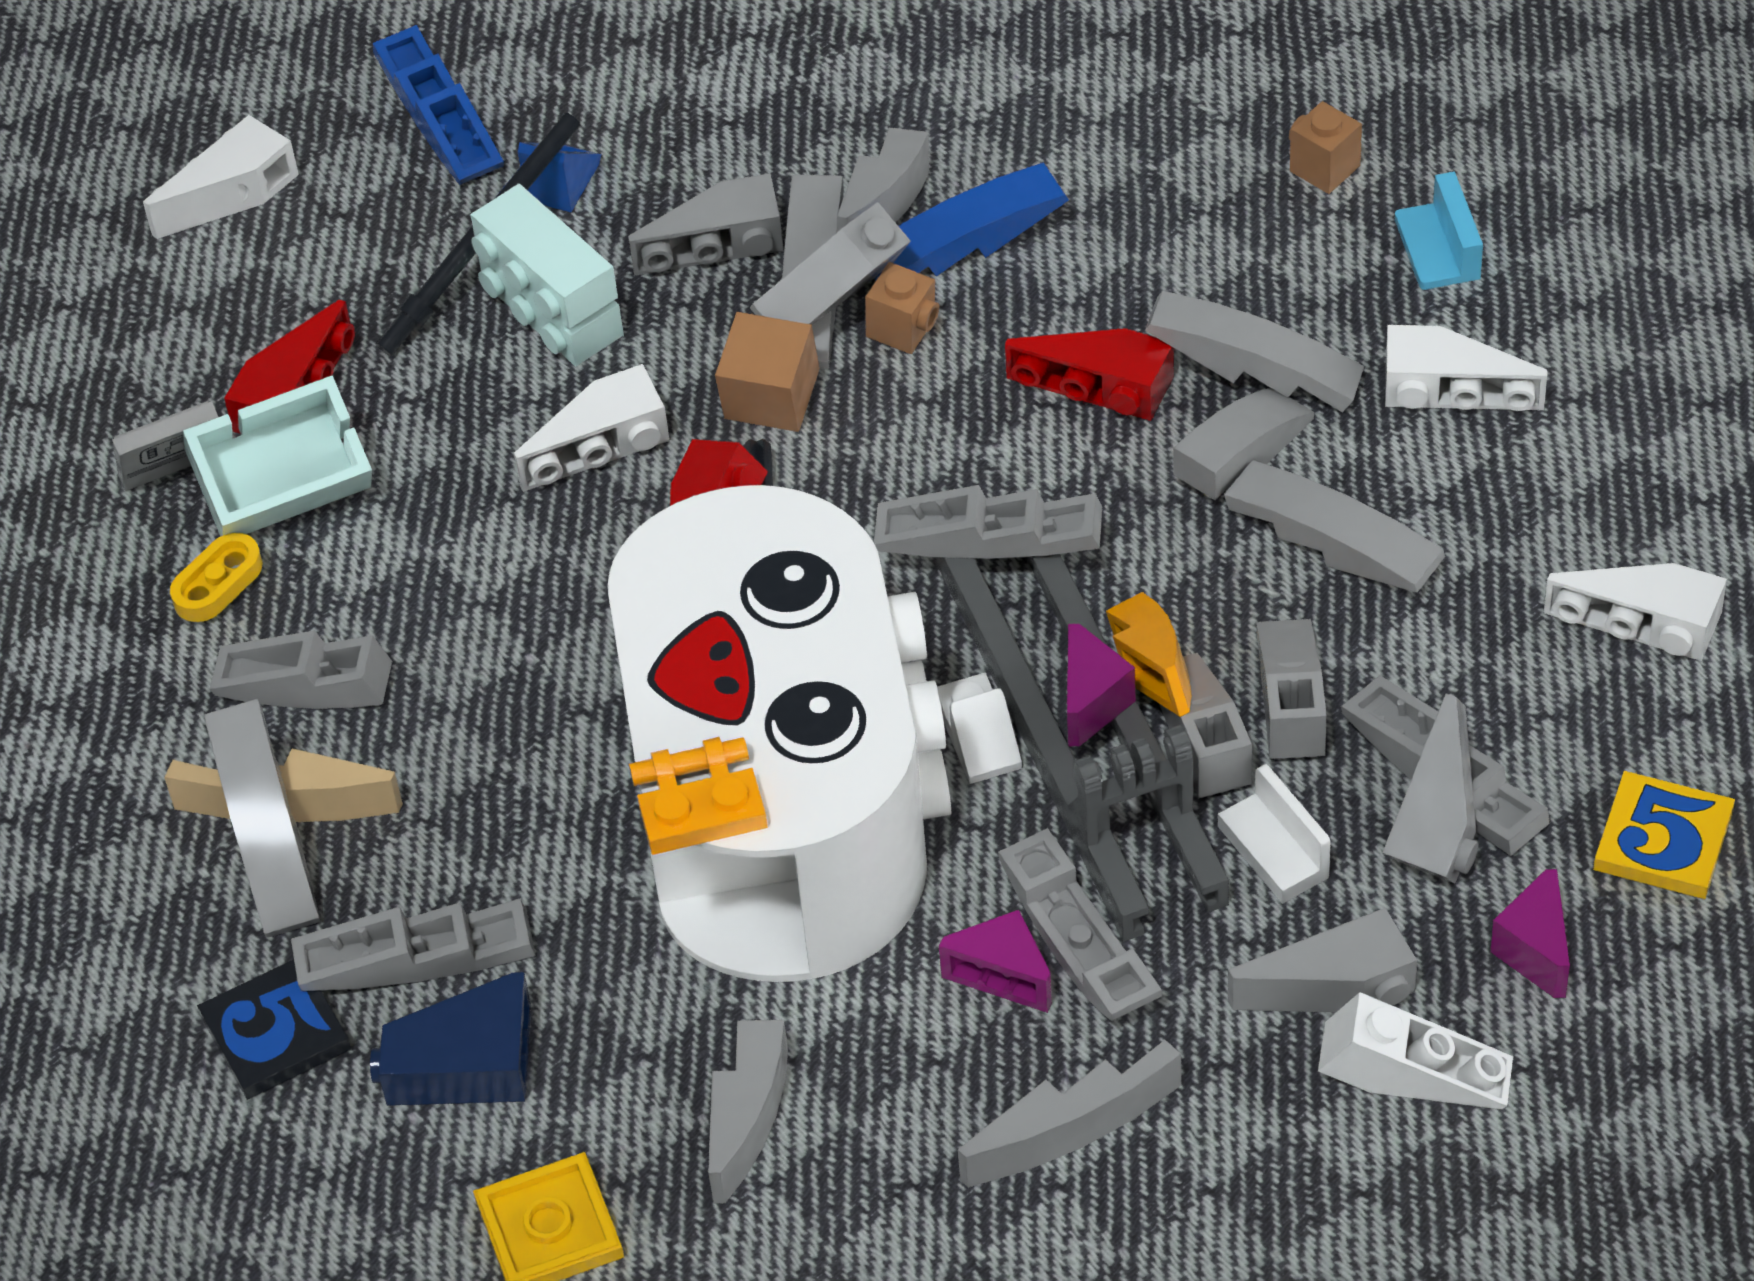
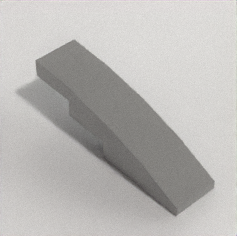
M792 175L782 279L837 233V214L843 200L844 191L842 176ZM836 307L812 325L819 367L823 369H829Z
M1162 291L1158 295L1145 329L1148 333L1232 383L1245 372L1287 398L1299 386L1342 413L1353 402L1364 369L1363 365L1326 345L1267 319L1215 302Z
M1255 460L1250 462L1224 494L1228 510L1272 522L1277 538L1322 551L1327 567L1417 593L1445 558L1444 550L1395 519L1346 494L1298 474Z
M975 485L878 503L874 544L879 552L926 557L982 559L1047 556L1100 549L1102 505L1096 493L1044 502L1037 489L986 498L980 486Z
M1379 675L1341 706L1342 714L1382 755L1411 780L1439 711ZM1469 745L1476 832L1512 856L1550 824L1548 808L1506 782L1504 766Z
M254 699L204 714L230 818L266 938L321 922L297 824L291 814L280 767L273 753L260 702L258 699Z
M521 898L466 914L460 902L409 918L405 917L399 906L291 939L297 981L301 991L361 989L420 982L479 971L536 956L527 910Z
M1164 1040L1122 1074L1105 1059L1063 1094L1047 1080H1044L958 1149L960 1180L969 1188L1030 1170L1081 1149L1134 1120L1181 1086V1053Z

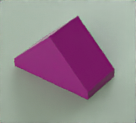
M1068 624V746H1081L1136 701L1135 667L1081 624Z
M1545 869L1493 920L1490 952L1553 998H1566L1570 963L1557 869Z
M1019 910L942 938L939 944L941 978L1048 1013L1052 1005L1050 970Z

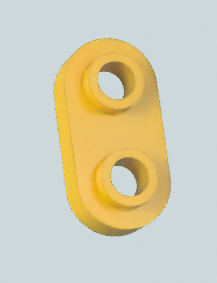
M229 533L215 539L172 581L170 595L176 613L187 621L203 622L214 618L258 577L262 570L263 563L257 542L251 536L243 533Z

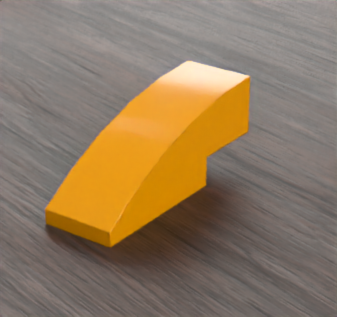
M1141 592L1106 610L1118 654L1135 667V688L1179 717L1189 713L1192 697L1190 678L1175 630L1168 615L1160 605L1144 592Z

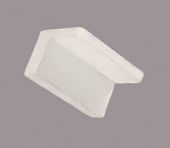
M1267 764L1260 766L1255 770V794L1218 813V828L1283 904L1329 878L1330 838Z

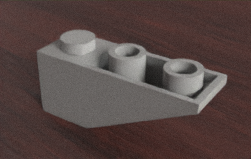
M771 173L721 181L630 234L628 238L634 276L784 251L780 215Z
M1311 619L1256 622L1269 759L1325 756L1327 714L1322 670Z
M1198 653L1183 656L1190 678L1192 694L1190 712L1179 717L1161 704L1159 705L1168 727L1172 728L1182 725L1189 737L1193 753V787L1198 799L1252 784V743L1234 701Z

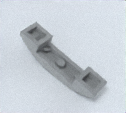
M1048 828L998 851L999 860L1041 937L1074 984L1104 1016L1113 1021L1162 997V989L1134 949L1126 951L1080 887L1076 881V867Z

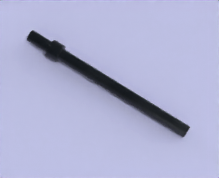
M565 112L495 198L517 184H521L528 190L581 126L580 122L574 116ZM473 225L416 295L410 293L397 308L399 312L398 317L375 343L388 356L391 357L415 327L419 329L423 327L434 313L431 307L476 254L471 241L474 237Z

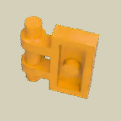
M720 737L703 740V747L669 754L668 749L651 752V759L629 764L634 786L657 781L659 790L637 795L652 855L768 828L766 813L753 768L729 773L728 764L749 760L744 737L721 742ZM707 769L709 771L710 778L677 785L675 778L677 776Z

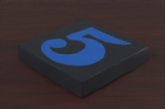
M294 959L197 1005L205 1026L246 1100L351 1050L349 1039L321 990L301 991L298 986Z

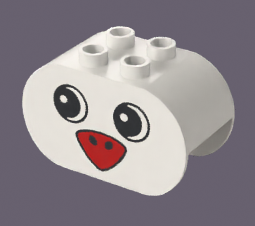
M750 485L713 490L677 502L649 518L627 538L615 556L609 572L608 596L635 762L651 759V752L668 749L669 754L703 747V740L720 737L721 742L744 737L749 760L728 764L729 773L753 768L766 813L768 828L664 853L651 854L663 921L672 938L686 953L702 964L724 974L756 981L790 982L819 978L843 971L881 950L909 921L919 904L927 876L923 819L951 815L949 787L941 749L946 748L944 721L935 680L926 681L921 661L922 659H927V650L917 593L910 592L887 596L879 554L867 532L842 509L812 494L784 487ZM707 769L675 778L677 785L710 778V774ZM657 781L639 785L640 794L659 790Z

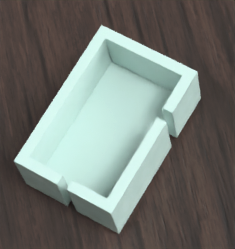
M517 184L470 214L474 237L471 241L479 257L481 271L478 273V278L482 287L492 298L499 297L510 307L512 314L523 326L529 324L536 330L552 353H561L576 367L624 336L620 307L615 301L618 298L613 266L521 184Z
M333 376L238 410V425L241 436L232 438V422L228 414L183 430L185 452L220 536L229 533L248 534L371 488L372 468L355 428L350 429V416Z

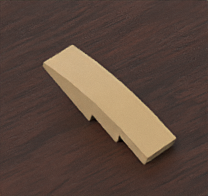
M293 748L284 766L279 765L291 814L295 822L342 821L399 813L403 805L394 771ZM172 760L164 778L174 809L231 819L218 770Z

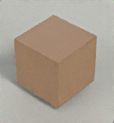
M736 312L715 374L724 419L795 432L800 431L820 369L811 324Z

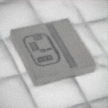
M206 401L117 435L112 439L118 476L125 491L191 466L184 449L183 430L218 418L212 401Z

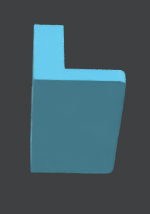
M1454 171L1435 175L1433 203L1399 209L1395 212V223L1419 287L1423 290L1481 279L1483 243L1456 173Z

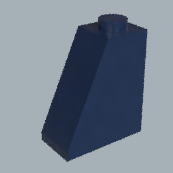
M524 972L510 973L382 1025L381 1047L372 1048L370 1073L372 1083H381L386 1105L525 1102L531 1001Z

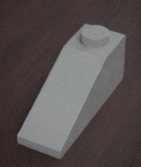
M877 202L833 235L755 301L750 309L755 315L813 325L882 273L888 262L894 263L911 240Z
M1446 693L1382 853L1392 860L1455 884L1460 872L1467 874L1471 869L1477 855L1479 843L1473 840L1476 833L1466 706L1457 697Z
M1383 908L1228 969V1003L1232 1010L1337 1012L1361 992L1393 1006L1403 1001L1409 994L1415 992L1417 959L1387 909Z

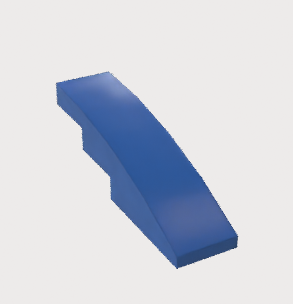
M417 25L373 43V54L398 97L431 148L459 185L504 166L500 153L460 83L455 85L439 54L433 55Z
M1044 162L995 178L951 197L900 224V229L911 242L894 261V264L917 273L929 267L934 275L938 276L977 248L985 258L1069 201V199Z

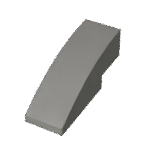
M889 128L879 158L858 156L837 214V232L877 202L895 223L902 217L920 193L929 174V132Z
M1272 388L1260 390L1238 399L1216 412L1173 447L1174 475L1213 500H1216L1236 481L1252 460L1268 464L1314 419V412Z
M314 630L220 646L210 690L215 696L244 702L258 699L260 704L279 707L328 709L381 705L384 701L392 660L373 635L324 643Z
M784 1020L737 1021L736 1070L712 1071L708 1174L714 1204L726 1203L745 1179L763 1149L777 1116L785 1085L788 1058Z

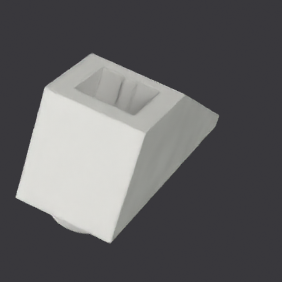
M248 115L232 129L226 131L219 140L197 158L192 159L186 167L164 185L155 189L143 201L152 236L159 239L266 203L299 175L291 140L252 116Z
M1387 326L1385 407H1405L1411 409L1458 408L1462 410L1505 409L1514 411L1544 410L1547 382L1546 369L1442 326Z
M641 364L593 381L514 452L520 487L523 492L541 485L551 484L564 477L590 468L600 467L610 461L639 451H646L656 445L670 441L665 407L644 365Z
M1676 563L1550 573L1547 579L1544 613L1558 617L1567 623H1578L1610 633L1620 639H1630L1657 647L1672 655H1683L1702 661L1722 614L1727 579Z
M1359 992L1325 1022L1318 1071L1370 1093L1503 1110L1507 1107L1513 1056Z

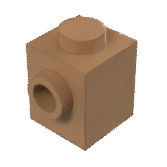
M1323 101L1320 102L1307 115L1298 117L1290 129V172L1330 194L1360 167L1362 123Z
M888 262L865 296L866 337L912 355L925 333L932 329L938 317L939 303L935 302V279Z

